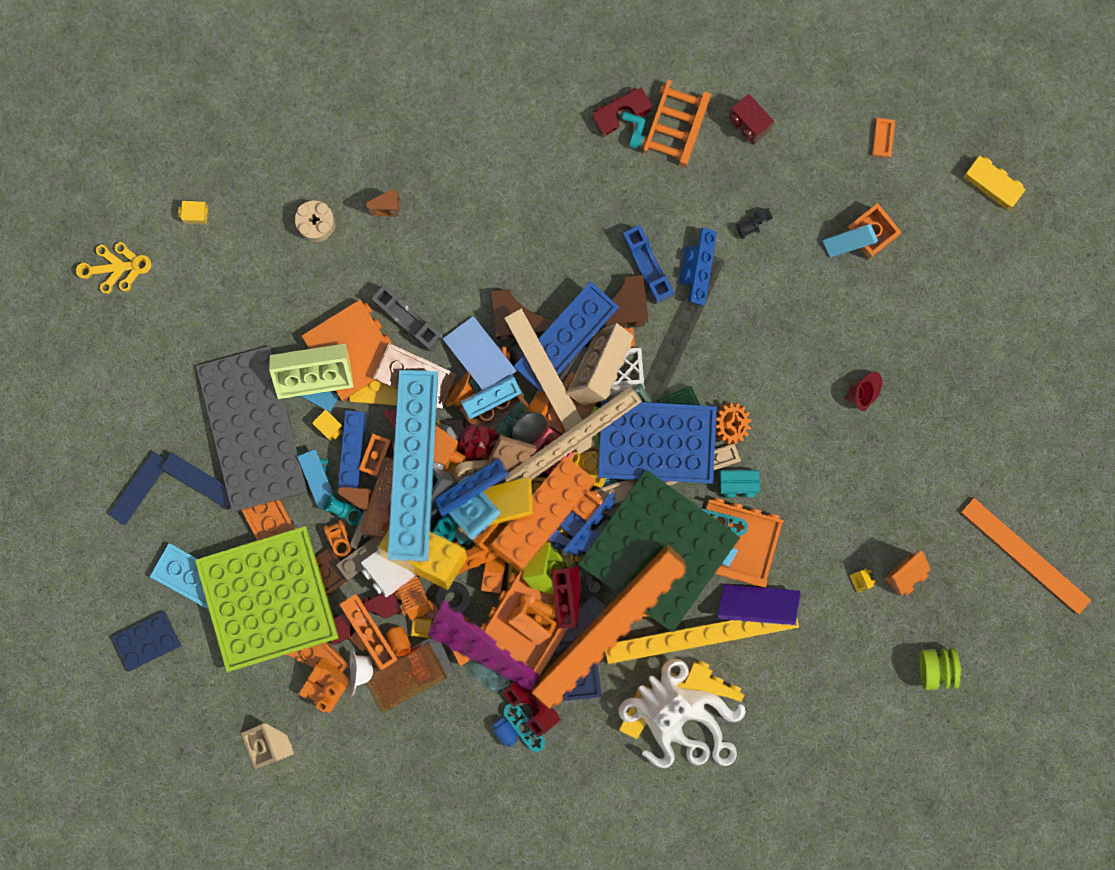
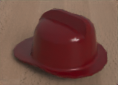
M874 371L867 374L862 380L853 381L849 386L845 400L857 406L860 411L868 409L880 394L883 384L881 375Z

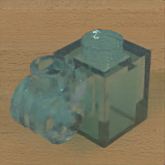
M478 662L472 667L475 670L473 674L481 681L484 678L490 682L488 687L496 693L500 689L506 688L509 684V679L504 678L502 675L497 676L495 671L487 669Z

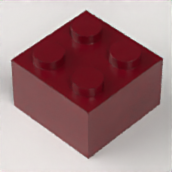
M749 93L732 107L729 115L731 125L743 132L742 136L748 143L756 144L771 131L774 120Z

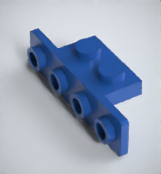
M705 227L700 229L698 246L685 247L679 284L691 285L689 302L701 306L706 303L717 236L716 231Z
M614 492L610 493L587 522L572 511L560 525L561 529L573 537L563 550L565 556L568 553L573 554L579 546L577 542L589 535L591 532L589 528L593 523L598 524L603 517L601 513L605 508L609 510L615 503Z

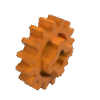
M726 403V405H720V410H716L715 435H719V441H724L725 444H737L738 441H744L742 436L748 437L746 430L751 429L748 423L752 420L747 419L750 413L744 412V406H739V403Z

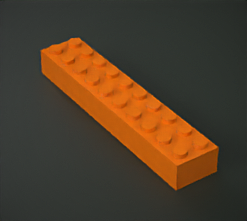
M667 544L536 680L532 693L548 708H551L553 704L557 706L564 698L562 695L566 691L570 692L577 685L576 681L580 676L584 678L590 671L589 667L593 663H599L604 657L603 653L607 649L611 650L616 645V639L620 635H626L631 629L630 625L634 621L638 622L645 613L643 611L647 607H653L658 601L657 597L661 593L665 594L672 585L670 583L675 578L678 580L684 575V569L686 568L685 560Z

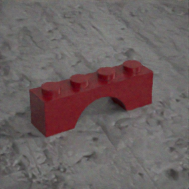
M394 592L387 598L383 593H380L373 599L367 597L361 600L367 612L378 613L384 619L402 611L400 608L401 604ZM345 613L338 617L336 614L333 615L339 639L332 640V645H336L352 636V625Z

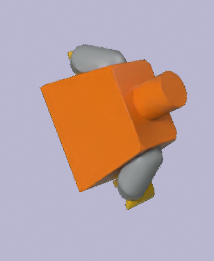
M436 420L433 468L447 470L451 462L458 465L464 462L466 456L457 452L459 442L453 429L450 426L440 424Z

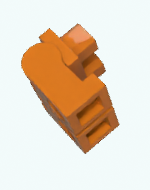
M321 659L299 695L304 698L308 696L315 701L316 708L322 712L327 711L331 713L348 686L349 678L334 666Z

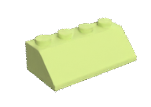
M346 344L270 355L269 370L278 399L354 388L350 357Z

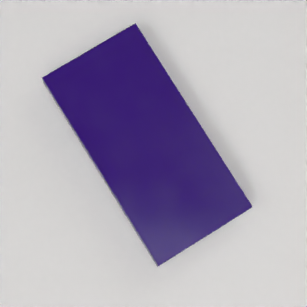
M723 585L718 619L796 625L801 591Z

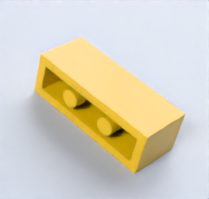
M979 156L963 178L1009 211L1026 189L1023 188L1021 182L1008 177L1006 171L993 166L991 160Z

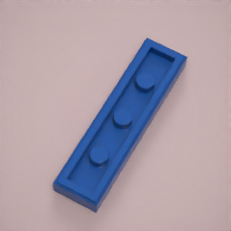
M498 458L436 497L434 500L440 514L445 516L507 477L509 474L503 461Z

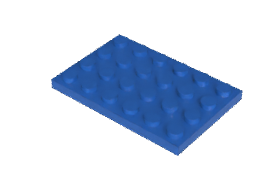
M602 400L601 407L611 400ZM640 402L599 432L597 478L638 480L645 469H647L662 481L713 484L717 407Z

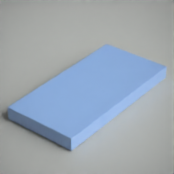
M474 316L443 338L444 342L465 369L470 372V375L482 390L508 378L516 372L515 368Z

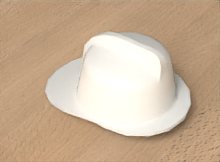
M351 650L349 653L350 696L353 697L356 686L367 683L371 679L373 668L369 656L355 655V652Z

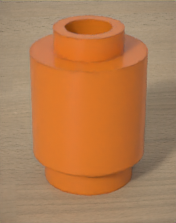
M398 626L390 628L386 638L393 653H396L397 656H404L409 653L411 644L404 628Z

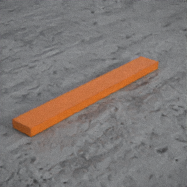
M975 498L960 512L1077 615L1091 602L1090 598Z

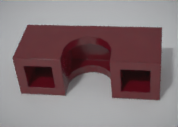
M636 87L632 88L626 93V96L622 98L618 96L611 100V104L606 107L602 105L594 110L592 119L602 137L619 129L620 124L616 118L618 112L628 110L633 115L641 117L652 111L653 106L642 87L638 89Z
M514 682L502 693L513 707L520 703H525L531 707L532 718L526 724L535 736L539 738L560 722L561 719L555 709L552 707L548 708L532 693L533 687L529 690Z

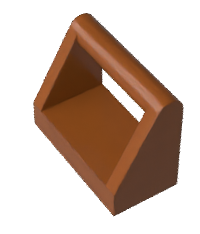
M389 190L368 201L366 204L371 216L400 217V196L397 190Z
M341 487L338 489V493L360 509L367 512H375V492L360 488Z

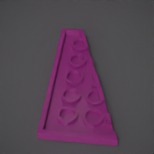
M444 600L427 636L436 642L443 643L453 651L460 652L470 660L477 661L487 669L501 674L504 678L518 683L521 687L531 690L539 675L522 661H515L510 656L511 652L506 648L502 650L496 646L497 641L474 623H467L463 619L464 615L459 611L456 613L448 608L450 604Z

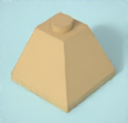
M267 723L241 733L254 770L294 754L288 736Z

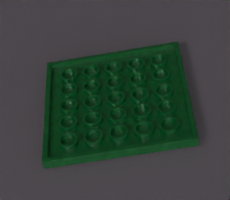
M645 469L578 565L620 594L668 544L685 560V573L680 579L677 580L675 578L670 583L672 585L665 594L661 593L657 597L658 601L651 608L647 607L644 612L674 632L738 542L740 536Z

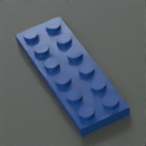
M591 281L538 339L557 375L619 308L615 302ZM523 355L513 367L542 393L544 390L526 357Z

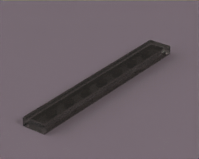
M713 256L706 302L725 262ZM690 293L645 389L646 392L659 398H663L705 306L689 302Z

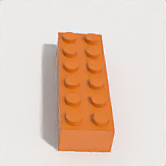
M565 456L532 495V514L512 519L492 543L491 549L522 573L569 516L573 508L585 495V492L591 490L596 480Z

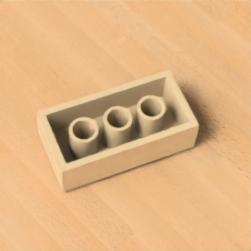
M617 323L599 329L592 337L566 394L583 406L607 399L610 395V388L617 379L618 370L625 361L624 357L631 348V341L634 336Z

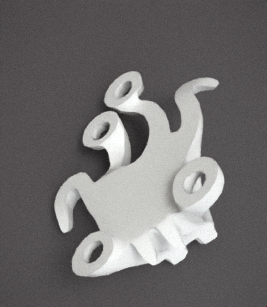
M680 659L669 660L663 665L661 681H658L654 676L649 678L652 684L651 690L644 686L639 687V691L642 694L641 699L628 698L621 703L618 712L621 719L625 722H634L643 718L650 727L653 736L664 752V758L658 759L649 751H643L642 754L659 768H667L673 764L675 754L670 745L673 741L688 746L686 756L690 763L702 765L708 760L710 756L709 747L704 742L690 740L683 734L682 726L688 720L699 721L705 724L712 732L714 737V750L712 754L717 764L729 766L736 759L737 751L735 746L730 742H722L720 727L712 715L704 709V705L710 704L729 722H738L744 717V706L738 705L736 711H731L724 701L713 693L679 688L677 685L684 681L688 675V667ZM676 665L679 666V675L671 676V668ZM628 707H636L637 713L633 716L627 715L626 710ZM701 748L703 750L702 756L699 758L693 757V749ZM721 749H729L730 755L727 758H721L719 756Z

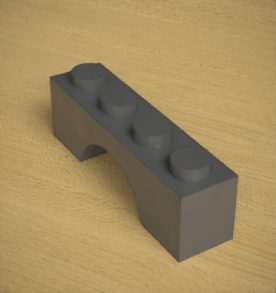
M385 285L371 298L373 303L430 352L443 338L440 332L412 311Z

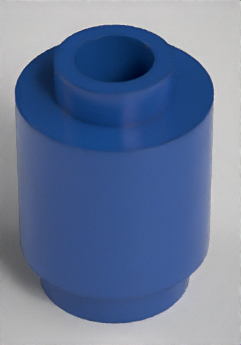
M502 718L491 726L494 729L493 733L503 747L505 745L510 747L518 741L516 737L519 734L509 720L506 721L505 718Z

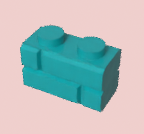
M720 470V494H724V498H736V494H744V498H755V494L760 493L759 470Z

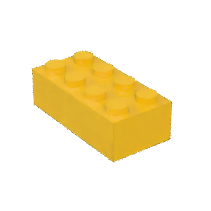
M390 528L378 546L380 556L387 560ZM430 532L428 562L389 561L448 590L466 561L467 555L464 548Z

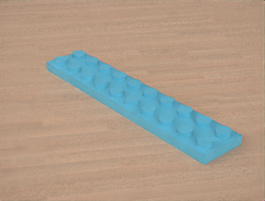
M399 370L388 560L428 562L438 371Z

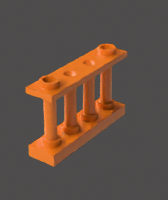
M668 79L667 84L662 85L659 94L662 95V99L649 136L644 137L641 147L644 148L643 154L647 155L649 148L677 157V160H680L679 166L686 168L711 94L704 91L702 97H695L671 89L672 80ZM667 95L694 104L698 108L697 113L690 115L664 106ZM661 113L690 122L689 124L692 125L691 131H686L685 133L659 124L658 121ZM658 131L682 139L686 143L685 148L678 150L652 141L654 132Z

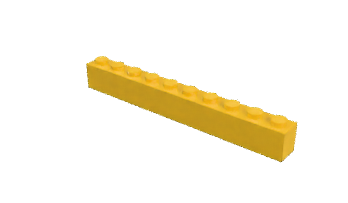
M798 618L796 625L731 620L617 642L611 650L607 649L605 653L607 663L610 664L799 628Z

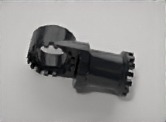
M769 208L757 212L750 220L744 223L736 224L741 239H745V236L754 232L759 233L758 225H761L762 221L766 220L767 222V220L773 219Z

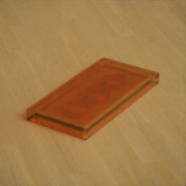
M428 643L390 664L383 670L374 673L367 683L384 713L441 682L447 676Z

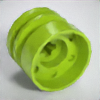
M949 648L948 653L946 649H941L940 658H938L935 649L921 650L920 675L924 690H938L940 681H942L944 689H949L950 685L952 689L959 688L961 665L956 648Z

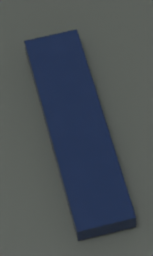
M153 451L109 515L123 525H126L164 472L161 468L166 459Z
M171 452L161 469L228 509L230 501L226 485Z

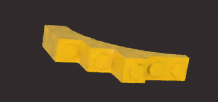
M701 660L698 663L693 661L684 682L682 681L677 685L682 689L709 692L740 702L744 697V694L740 692L742 688L731 684L729 687L723 684V679L715 675L711 678L712 670L709 668L710 665ZM639 687L633 698H642ZM629 707L626 714L629 716L635 715L637 708ZM643 718L634 722H625L623 720L619 731L637 739L647 723Z

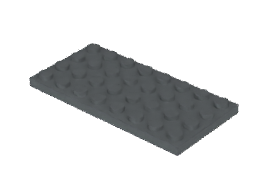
M270 346L196 366L233 513L308 492L302 467L297 457L298 451L284 398H277L270 374V355H273Z

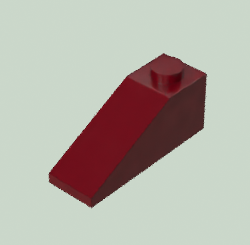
M579 566L551 570L558 628L577 627L581 590Z

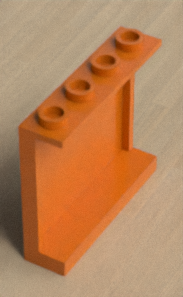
M358 300L302 335L309 349L346 344L350 357L354 388L336 390L343 402L375 381L372 377L387 343L392 344L387 334L383 336L380 332L382 326L377 318L373 320L370 316L372 310L367 302L363 304L361 300Z
M719 498L709 499L706 510L742 518L748 524L747 532L740 536V539L733 547L738 552L730 566L726 567L721 564L715 574L766 588L767 577L784 520H781L779 515L769 513V516L761 514L762 511L750 508V511L742 509L743 505L737 503L728 505L724 504L725 500ZM717 517L716 520L725 526V519ZM729 519L728 529L734 527L737 529L736 532L744 530V527L741 526L742 522L731 524L733 520Z
M513 573L508 581L510 584L507 591H502L498 598L500 603L497 607L493 606L488 614V617H490L487 624L483 623L480 629L497 641L496 646L504 650L506 648L511 652L510 656L515 661H522L540 675L568 628H558L557 616H555L553 622H556V626L552 635L539 645L530 640L517 628H514L508 620L513 610L520 606L521 594L538 598L543 603L551 605L555 604V600L552 594L532 589L523 579V573Z

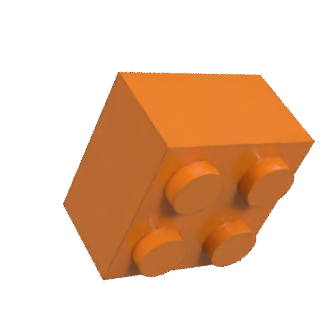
M878 203L845 230L849 231L871 223L878 241L860 248L869 260L902 233Z

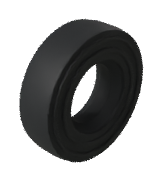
M453 581L448 590L439 587L435 595V603L438 610L445 600V596L450 592L457 593L460 597V602L455 606L449 605L448 608L455 613L459 611L461 614L467 610L470 603V595L464 585Z

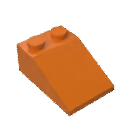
M917 551L909 555L884 579L899 596L903 594L907 596L915 589L913 585L917 581L921 583L929 576L927 573L931 569L924 553Z

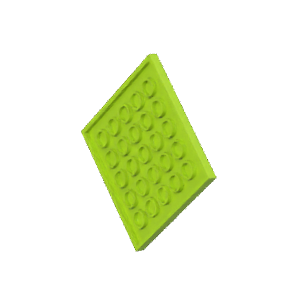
M307 526L195 560L227 672L339 639Z

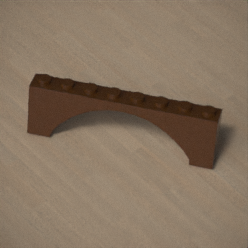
M644 276L624 277L623 286L612 299L619 308L600 329L616 323L623 328H626L625 325L632 324L633 327L645 326L644 323H648ZM510 289L491 291L496 339H500L501 342L511 341L512 337H514L504 318L520 309L523 310L538 337H541L555 321L541 317L525 308L511 295Z

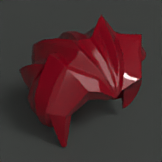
M468 423L459 436V448L462 454L469 460H487L499 439V434L488 427L476 426L475 424L470 425Z

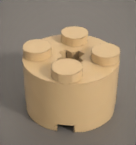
M308 201L299 206L295 215V224L305 239L311 242H322L333 233L335 218L325 203ZM314 218L318 219L316 225H313L312 223L314 221Z

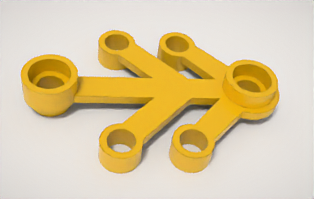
M120 242L116 244L115 251L118 254H124L132 261L123 263L109 252L105 245H99L96 248V253L101 257H105L112 264L91 267L87 263H81L77 266L76 273L80 278L88 279L94 274L113 272L107 281L100 285L101 292L109 294L112 291V286L124 271L132 270L127 278L119 283V288L127 292L131 289L132 282L139 274H145L151 269V261L145 255L136 256L127 249L124 243ZM120 245L124 246V250L122 252L118 251V247ZM100 248H105L104 254L99 253ZM142 261L145 262V266L143 268H139V263ZM85 268L89 270L87 275L82 274ZM127 282L128 287L123 289L122 284ZM104 285H109L108 291L103 290Z

